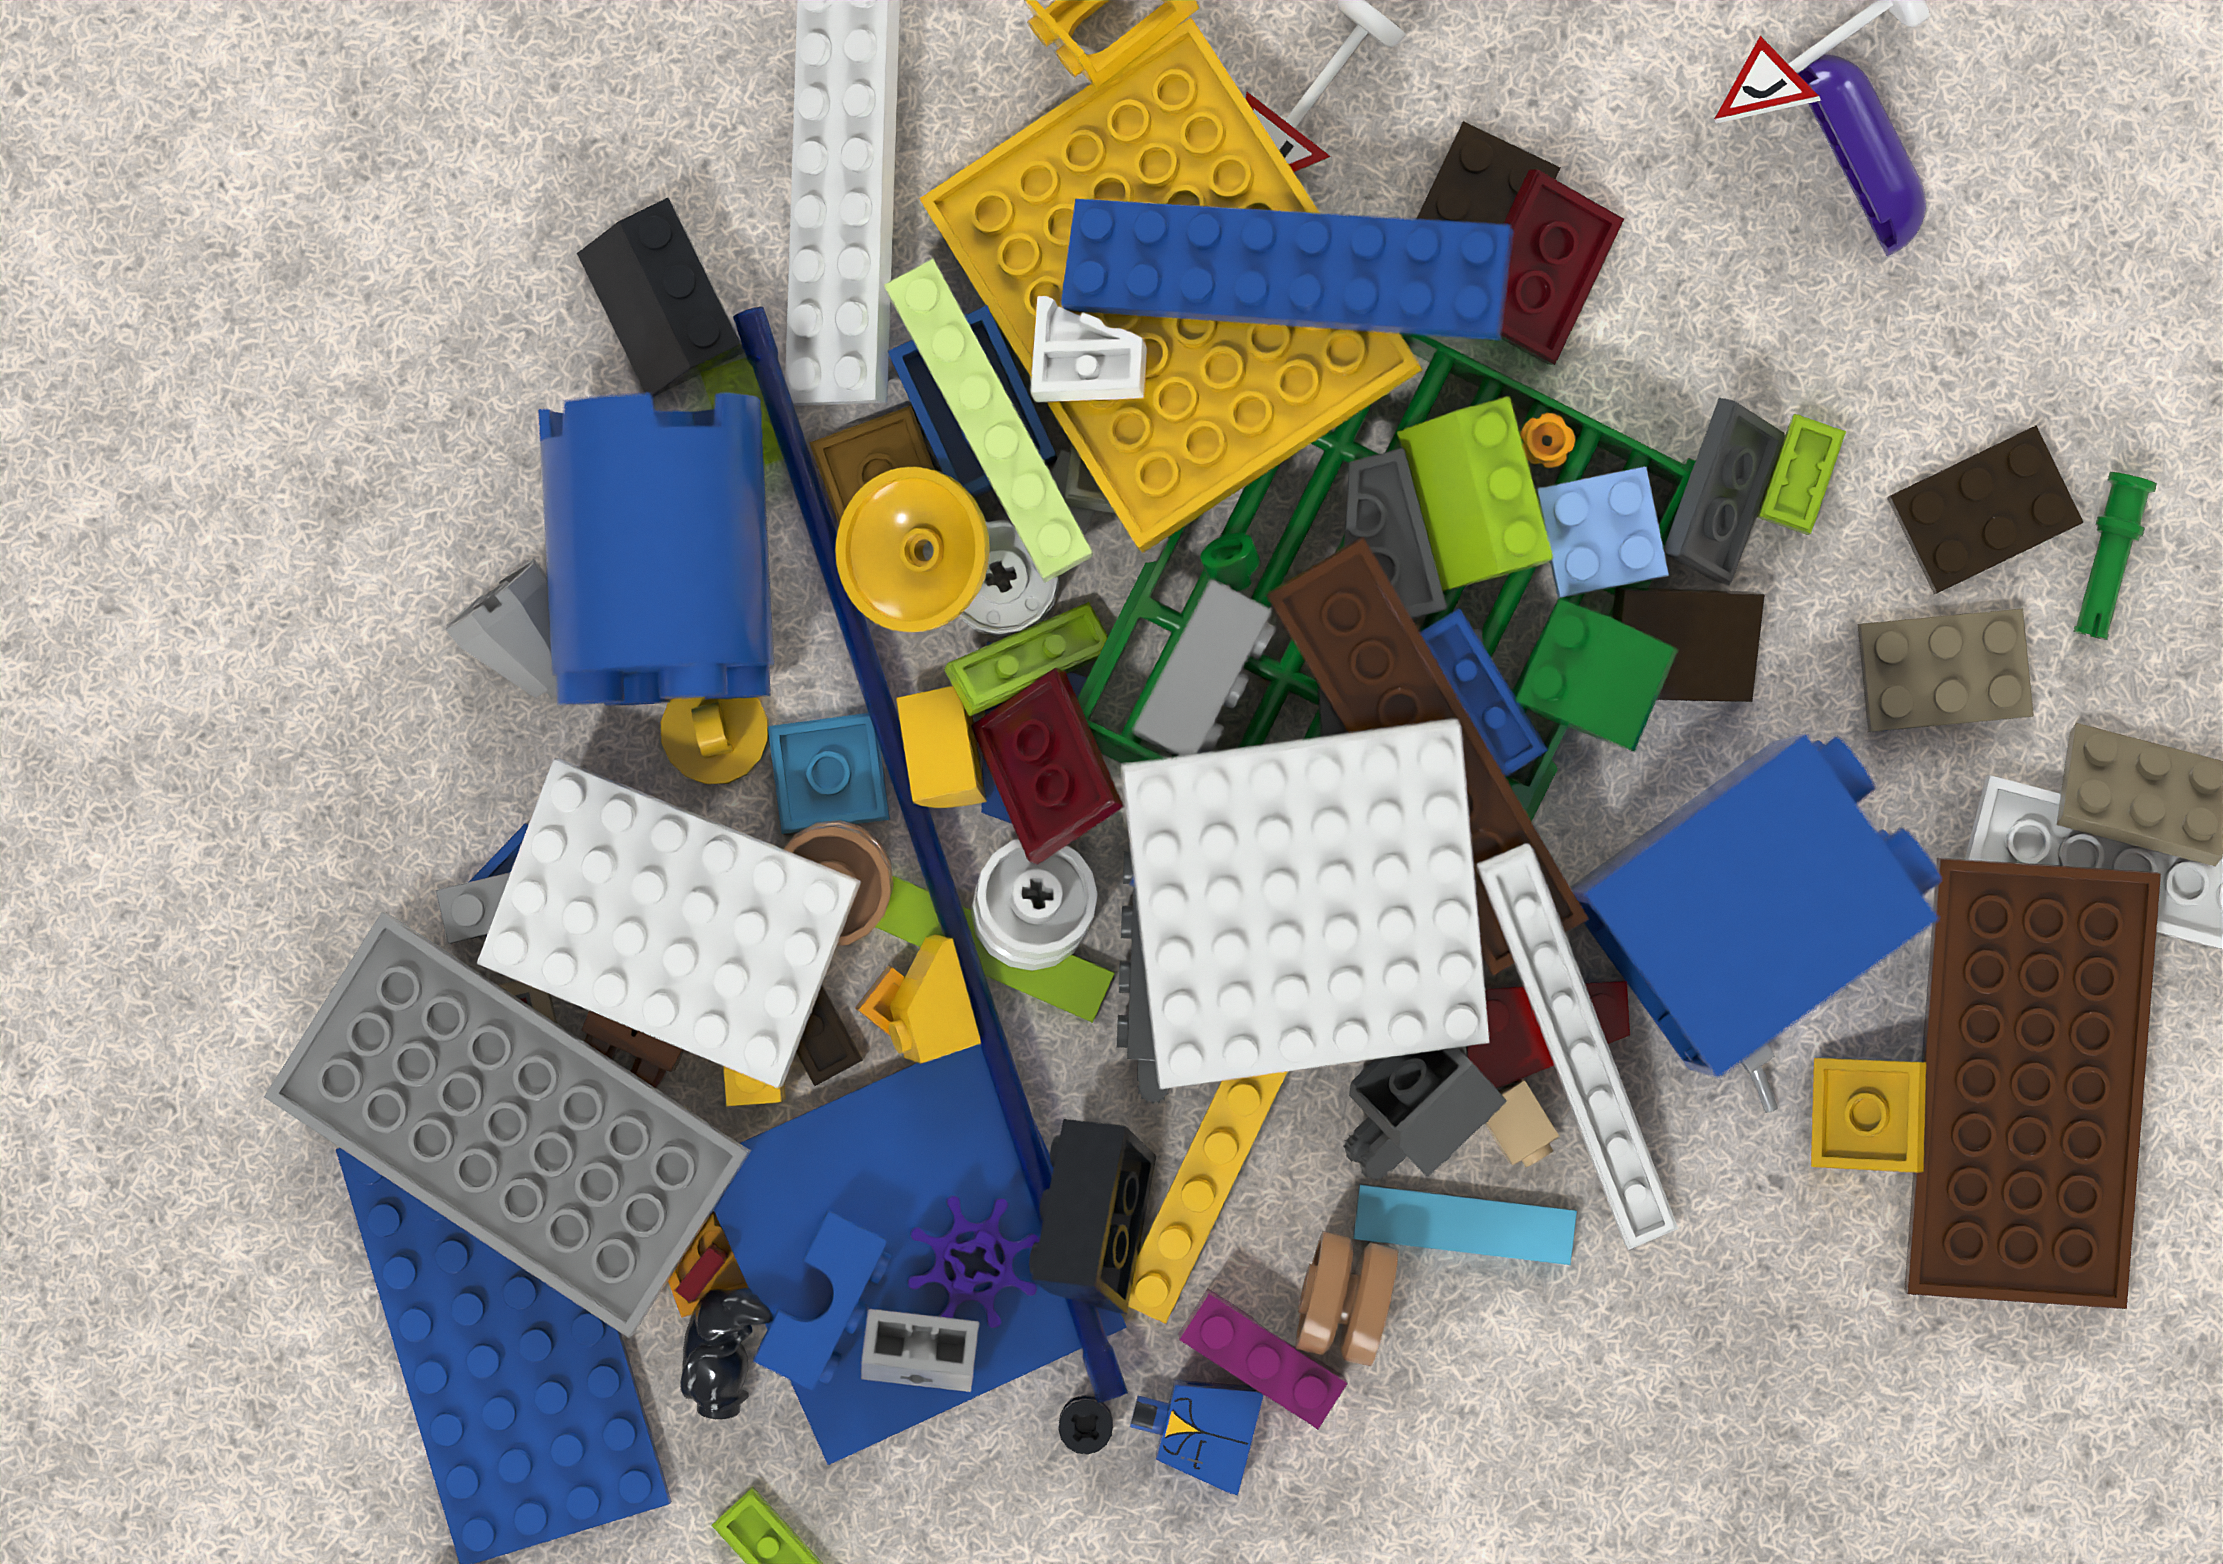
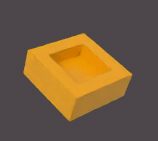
M891 966L886 967L855 1007L858 1012L889 1036V1023L894 1021L890 1005L905 978Z

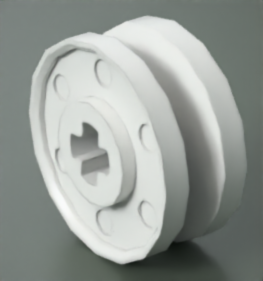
M998 520L986 522L990 545L988 569L977 596L959 617L978 633L1004 638L1041 623L1055 605L1060 583L1059 576L1044 583L1012 522ZM997 566H1003L1007 573L1016 571L1017 579L1010 580L1012 589L1007 592L1001 593L997 585L987 586V579L994 578L991 570Z

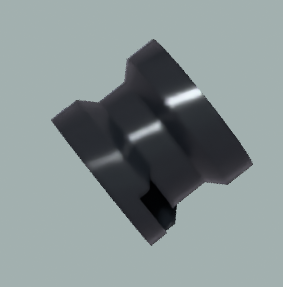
M1082 1395L1066 1403L1060 1413L1058 1430L1061 1440L1067 1448L1077 1454L1089 1455L1100 1451L1107 1445L1112 1436L1113 1418L1110 1409L1104 1401L1095 1396Z

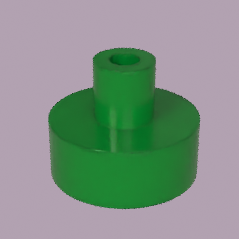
M1230 533L1216 538L1203 549L1200 556L1208 579L1210 581L1212 579L1221 585L1229 584L1231 590L1236 592L1250 586V575L1257 569L1260 563V557L1254 542L1245 533Z

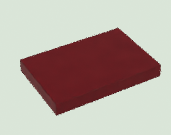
M1529 169L1503 225L1511 226L1513 238L1500 339L1546 364L1556 365L1624 218L1538 169Z
M1055 667L971 725L1028 861L1037 865L1124 807L1066 672Z

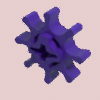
M951 1195L946 1199V1205L953 1214L952 1228L948 1233L943 1236L933 1237L927 1235L919 1227H914L910 1231V1237L914 1241L924 1242L931 1246L934 1251L935 1261L932 1268L925 1274L909 1276L907 1284L913 1290L920 1288L928 1282H937L945 1286L949 1299L947 1306L939 1314V1317L953 1319L956 1308L964 1301H978L986 1310L987 1324L991 1328H997L1001 1325V1319L994 1310L993 1302L999 1290L1004 1287L1014 1286L1021 1289L1028 1296H1033L1037 1292V1287L1034 1283L1020 1280L1015 1276L1012 1262L1017 1252L1025 1248H1032L1035 1242H1039V1237L1032 1233L1019 1241H1009L1002 1237L999 1232L998 1223L1001 1215L1008 1208V1202L1005 1199H995L990 1216L983 1222L972 1223L963 1217L960 1199L957 1196ZM970 1231L974 1232L971 1238L959 1242L956 1241L957 1236ZM998 1243L1002 1251L1003 1260L1001 1262H998L994 1252V1245ZM977 1246L982 1247L981 1258L988 1265L997 1269L995 1274H991L985 1270L983 1272L974 1270L970 1276L964 1275L966 1266L956 1256L950 1254V1250L956 1249L960 1252L973 1253ZM945 1261H949L953 1271L952 1279H948L944 1270ZM991 1282L989 1287L980 1291H973L975 1286Z

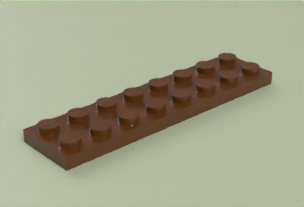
M1360 537L1266 594L1267 598L1348 734L1454 719L1458 721L1461 731L1481 957L1491 974L1494 976L1514 964V960L1477 864L1528 843L1534 852L1564 933L1588 920L1586 913L1365 539Z

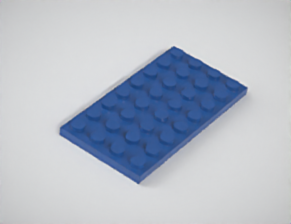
M342 1148L335 1149L459 1564H476L669 1505L672 1502L622 1334Z

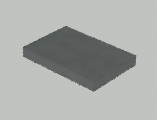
M1719 397L1663 549L1664 553L1707 578L1730 586L1783 443L1785 433L1736 401Z

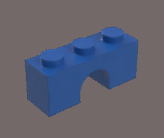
M827 1210L803 1257V1261L820 1269L829 1277L832 1284L831 1301L821 1314L809 1319L796 1318L777 1309L773 1322L770 1323L753 1357V1362L811 1391L814 1390L818 1380L828 1384L842 1357V1354L834 1351V1348L843 1330L853 1334L867 1307V1304L859 1301V1298L868 1280L878 1284L892 1257L891 1254L883 1251L888 1241Z

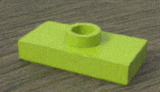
M1793 414L1757 518L1805 535H1810L1846 431L1798 414Z

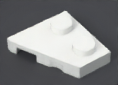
M1038 296L1030 392L1035 402L1144 398L1147 347L1143 338L1121 328H1108L1098 318L1084 312L1079 316L1057 306L1054 299L1047 296Z

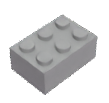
M1211 579L1133 729V734L1176 757L1210 753L1223 729L1222 726L1214 723L1222 705L1230 709L1234 708L1249 679L1248 676L1240 673L1248 655L1257 660L1260 658L1275 629L1274 626L1266 623L1272 610Z

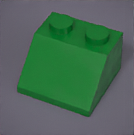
M1559 599L1516 702L1540 717L1635 752L1678 650L1608 616Z

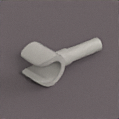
M1767 1043L1740 1062L1755 1083L1765 1113L1778 1109L1767 1075L1761 1067L1775 1057Z

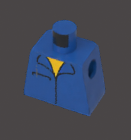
M1175 1380L1169 1403L1137 1396L1130 1427L1160 1435L1156 1450V1460L1230 1494L1238 1495L1264 1394L1247 1385Z

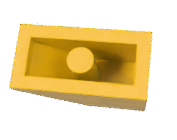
M936 934L926 937L890 1005L894 1021L889 1023V1033L896 1051L899 1054L903 1053L904 1058L921 1064L981 1044L953 939Z

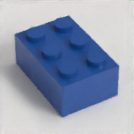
M986 305L964 315L1045 466L1057 460L1056 453L988 306ZM913 340L888 350L887 352L943 473L959 482L974 499L994 490Z

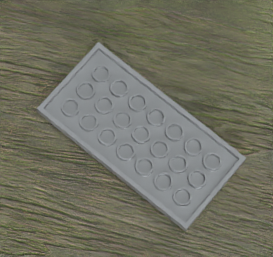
M381 912L264 1096V1098L628 1338L632 1337L751 1152V1150L387 912Z

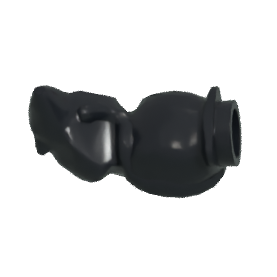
M750 1288L710 1290L700 1299L692 1312L685 1332L680 1390L686 1399H693L697 1403V1412L703 1417L710 1419H729L735 1417L740 1413L741 1403L749 1397V1393L742 1389L748 1372V1356L741 1342L753 1332L751 1325H764L773 1322V1315L769 1308L760 1300L758 1295L751 1293Z

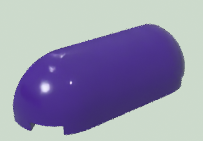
M1824 54L1800 71L1798 75L1821 99V101L1808 104L1883 251L1888 257L1908 245L1918 233L1926 212L1925 190L1915 167L1866 74L1847 59Z

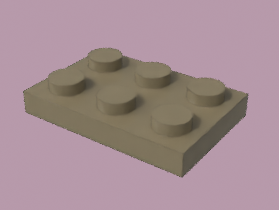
M2023 608L1858 624L1868 732L2034 716Z
M2075 723L2070 731L2056 825L2216 867L2223 857V761Z

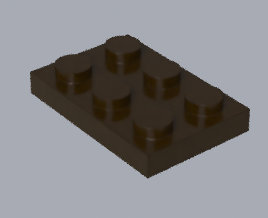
M1463 121L1416 219L1503 225L1529 169H1538L1556 179L1561 167Z
M2037 425L1887 497L1933 594L1948 589L2084 523Z

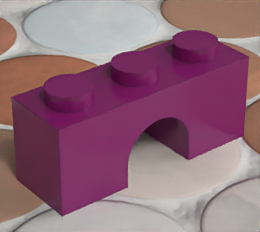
M1207 1288L1178 1333L1180 1341L1316 1429L1320 1428L1348 1384L1345 1376L1308 1352L1296 1349L1295 1346L1263 1327L1252 1316Z

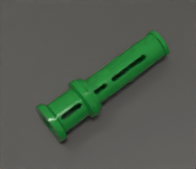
M2109 472L2107 481L2112 486L2104 515L2097 516L2095 524L2098 526L2096 531L2100 532L2101 536L2078 621L2073 632L2083 635L2089 634L2090 637L2108 640V631L2133 541H2139V538L2143 537L2145 528L2141 525V520L2148 495L2155 492L2157 483L2148 479L2119 472Z

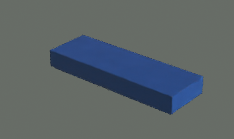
M1456 609L1420 632L1505 777L1548 750L1522 707L1516 702L1512 691L1460 609Z

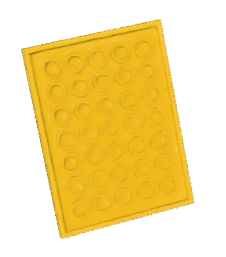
M1192 17L1171 30L1099 88L1096 89L1093 84H1090L919 198L983 302L988 306L990 313L1031 378L1038 296H1047L1054 299L1057 306L1063 308L1061 299L1075 199L1320 213ZM1070 311V312L1075 313V314H1077V315H1079V316H1081V314L1083 313V312H1077V311ZM1084 312L1102 320L1103 324L1108 328H1121L1143 338L1147 347L1144 398L1047 402L1134 543L1144 553L1423 369L1399 333Z

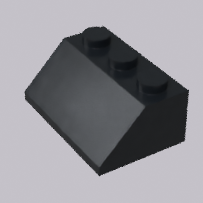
M668 197L620 220L577 253L645 394L651 393V397H655L746 352L674 205Z
M1063 1119L1060 1136H1055L1050 1150V1162L1053 1167L1050 1188H1046L1043 1191L1040 1200V1217L1043 1221L1039 1242L1033 1244L1029 1257V1269L1032 1274V1280L1048 1293L1127 1314L1157 1157L1126 1126Z

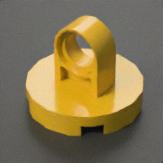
M705 697L671 698L661 719V744L670 763L685 777L704 784H729L748 775L761 760L769 742V719L758 697L737 699H705Z

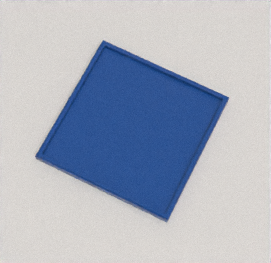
M994 1029L979 1034L981 1044L922 1064L917 1062L740 1142L741 1145L751 1150V1152L714 1208L748 1288H750L752 1294L758 1295L760 1300L769 1308L773 1317L777 1309L796 1318L809 1319L818 1316L828 1307L832 1298V1284L829 1277L820 1269L803 1261V1257L827 1210L888 1241L883 1251L891 1254L892 1257L878 1284L868 1280L859 1298V1301L867 1304V1307L853 1334L843 1330L834 1348V1351L842 1354V1357L829 1383L826 1384L818 1380L814 1390L811 1391L790 1380L827 1465L835 1463L1127 1328L1121 1313L1098 1308L1045 1291L1032 1280V1274L1029 1269L1031 1248H1025L1014 1256L1012 1269L1018 1279L1034 1283L1037 1287V1292L1033 1296H1028L1021 1289L1014 1286L1004 1287L999 1290L993 1302L994 1310L1001 1319L999 1327L991 1328L987 1324L986 1310L978 1301H964L955 1310L953 1319L979 1322L971 1392L861 1379L868 1309L939 1317V1314L947 1306L949 1299L948 1291L941 1283L928 1282L916 1290L911 1289L907 1284L909 1276L925 1274L932 1268L935 1261L934 1251L931 1246L924 1242L914 1241L910 1237V1231L914 1227H919L927 1235L933 1237L943 1236L948 1233L952 1228L953 1214L946 1205L947 1197L954 1195L960 1199L961 1213L967 1221L972 1223L983 1222L990 1216L995 1199H1005L1008 1202V1208L1001 1215L998 1223L999 1232L1002 1237L1009 1241H1019L1032 1233L1040 1239L1043 1224L1040 1217V1200L1043 1191L1046 1188H1050L1053 1167L1050 1162V1154ZM974 1232L963 1233L956 1237V1241L959 1242L971 1238ZM998 1243L994 1245V1252L998 1262H1001L1003 1260L1002 1251ZM977 1246L973 1253L960 1252L956 1249L950 1250V1254L956 1256L966 1266L964 1272L966 1276H970L974 1270L982 1272L985 1270L991 1274H995L997 1269L988 1265L981 1258L982 1247ZM945 1261L944 1270L948 1279H952L953 1271L949 1261ZM991 1282L979 1284L973 1288V1291L983 1290L989 1287ZM770 1323L765 1324V1326H766L767 1329H768Z

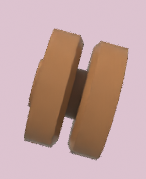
M835 820L812 824L796 833L783 850L861 881L837 946L849 945L868 935L885 915L894 886L892 863L881 842L862 826Z
M1322 1231L1312 1264L1309 1263L1301 1291L1298 1306L1300 1316L1295 1348L1323 1355L1330 1349L1339 1323L1343 1324L1340 1339V1351L1343 1359L1371 1367L1380 1345L1390 1306L1399 1251L1396 1248L1370 1242L1360 1255L1355 1274L1350 1273L1354 1250L1350 1238Z

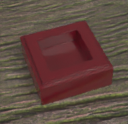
M712 1242L675 1289V1292L689 1303L691 1300L694 1302L728 1259L726 1257L727 1253Z

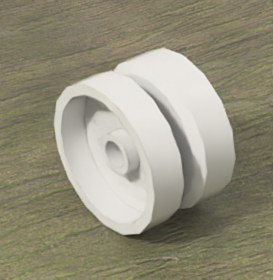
M1019 839L1012 840L992 854L980 873L971 908L976 936L990 955L1009 967L1033 971L1057 965L1075 952L1094 918L1098 894L1091 869L1081 855L1069 846H1065L1037 865L1027 860ZM1029 899L1038 901L1042 908L1039 910L1033 909V904Z

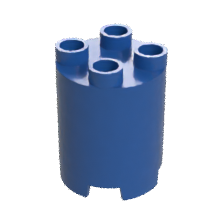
M651 393L564 401V413L554 412L550 409H538L552 675L556 676L557 705L604 703L605 706L669 703L670 698L705 697V699H737L771 696L769 666L774 665L760 398L743 394L720 393L716 394L715 409L692 412L655 411Z

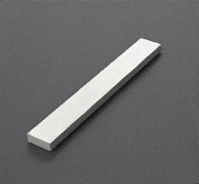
M1526 843L1477 864L1624 1244L1630 1250L1677 1230L1678 1226L1531 846Z

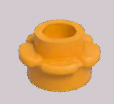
M1544 413L1539 419L1531 418L1524 424L1520 433L1526 459L1534 465L1541 463L1546 468L1557 467L1565 462L1567 452L1572 451L1574 448L1575 437L1572 429L1566 426L1562 417L1553 413ZM1550 436L1552 439L1551 445H1543L1542 437Z

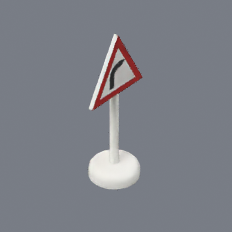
M1338 0L1339 10L1357 26L1285 120L1249 92H1246V101L1294 173L1332 158L1295 128L1365 36L1370 34L1383 45L1394 47L1406 35L1403 30L1365 0Z
M1877 0L1790 63H1787L1760 35L1714 118L1715 123L1821 101L1819 95L1798 75L1800 71L1887 9L1904 25L1910 27L1920 25L1930 16L1925 0Z

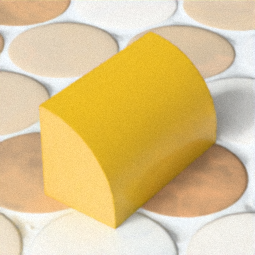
M949 686L897 697L896 701L912 801L921 806L934 808L960 807L987 802L978 744L971 725L974 723L973 715L969 717L954 687Z

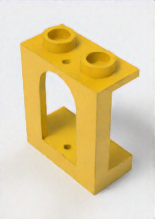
M1024 0L1033 14V17L1027 23L1045 47L1054 42L1059 48L1055 51V54L1066 70L1074 78L1083 73L1096 89L1199 9L1196 0H1162L1164 3L1109 47L1098 53L1088 55L1072 39L1073 33L1085 19L1110 0H1056L1046 9L1037 0Z

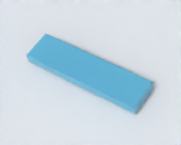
M1359 1184L1353 1239L1571 1265L1577 1211L1574 1209Z

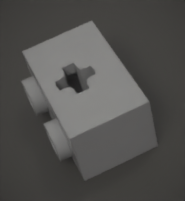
M868 1309L861 1379L971 1392L979 1322Z

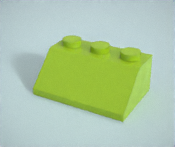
M1510 397L1454 411L1397 432L1400 446L1405 451L1442 592L1547 564L1554 559Z

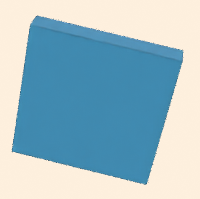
M876 712L768 726L782 834L800 832L816 822L841 820L856 825L890 820Z

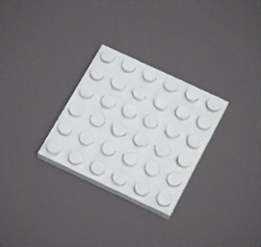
M1456 719L1121 765L1156 1070L1160 1089L1489 1043L1461 731Z

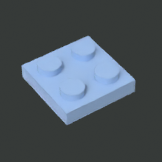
M1646 467L1538 488L1536 490V496L1554 558L1550 561L1558 599L1669 575Z

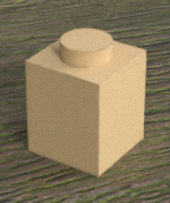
M1520 1079L1499 1091L1507 1102L1485 1125L1510 1164L1515 1165L1522 1161L1525 1167H1529L1553 1152L1549 1143L1560 1136L1526 1081Z

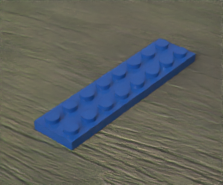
M1075 199L1061 305L1068 311L1500 340L1513 230L1510 225Z

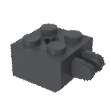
M1457 1047L1377 1058L1351 1081L1349 1096L1368 1117L1353 1131V1135H1349L1343 1147L1345 1148L1347 1158L1351 1162L1355 1161L1360 1164L1361 1172L1366 1178L1369 1177L1376 1181L1379 1178L1383 1179L1389 1171H1393L1406 1157L1428 1178L1482 1125L1487 1123L1507 1100Z

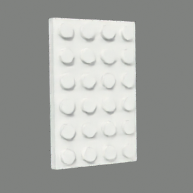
M560 758L553 759L477 964L779 1088L784 1084L861 881Z

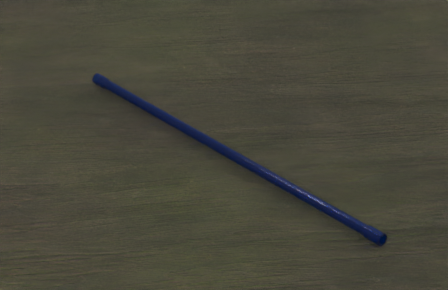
M762 306L751 308L734 315L733 319L747 361L753 367L944 937L953 939L979 1032L980 1047L1042 1229L1043 1221L1040 1217V1200L1043 1191L1046 1188H1050L1052 1172L930 809L912 801L900 720L865 616L848 597L838 574L835 552L837 532L778 359V348L765 309ZM1065 1298L1082 1348V1359L1097 1403L1109 1401L1127 1394L1128 1390L1114 1348L1108 1342L1097 1307Z

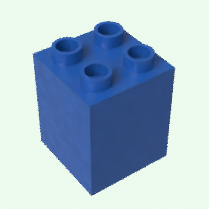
M1806 734L1772 741L1570 887L1588 917V920L1583 922L1622 978L1627 981L1630 989L1689 1070L1719 1078L1939 919L1923 897L1925 893L1942 882L1937 868L1921 845L1906 829L1901 827L1891 835L1883 829L1878 832L1874 829L1857 803L1876 790L1875 785L1856 755L1837 736L1825 744L1819 740L1812 743Z

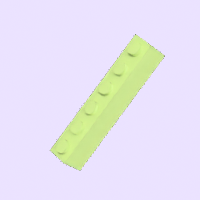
M934 259L885 284L888 296L1044 583L1092 558V550Z

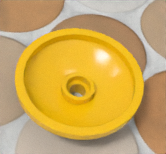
M922 467L896 468L871 479L861 487L849 502L837 531L836 564L841 583L848 597L867 618L882 627L895 631L923 632L946 625L961 615L981 589L989 563L990 545L987 525L975 499L966 488L952 477L942 472ZM928 541L931 542L934 548L933 555L929 560L923 554L924 545Z

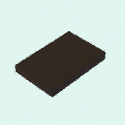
M1615 587L1612 619L1678 650L1657 700L1753 701L1764 594L1747 591Z

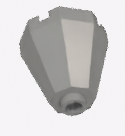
M532 559L498 582L500 585L485 596L482 594L447 624L446 631L460 648L536 698L546 692L552 699L557 696L556 676L552 675L547 575L537 562Z

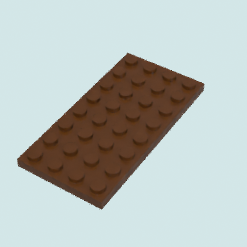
M1937 858L1936 868L1942 882L1936 885L1934 890L1933 910L1939 919L1932 924L1922 1049V1062H1926L1923 1172L1913 1173L1904 1291L1910 1295L2127 1309L2161 873Z

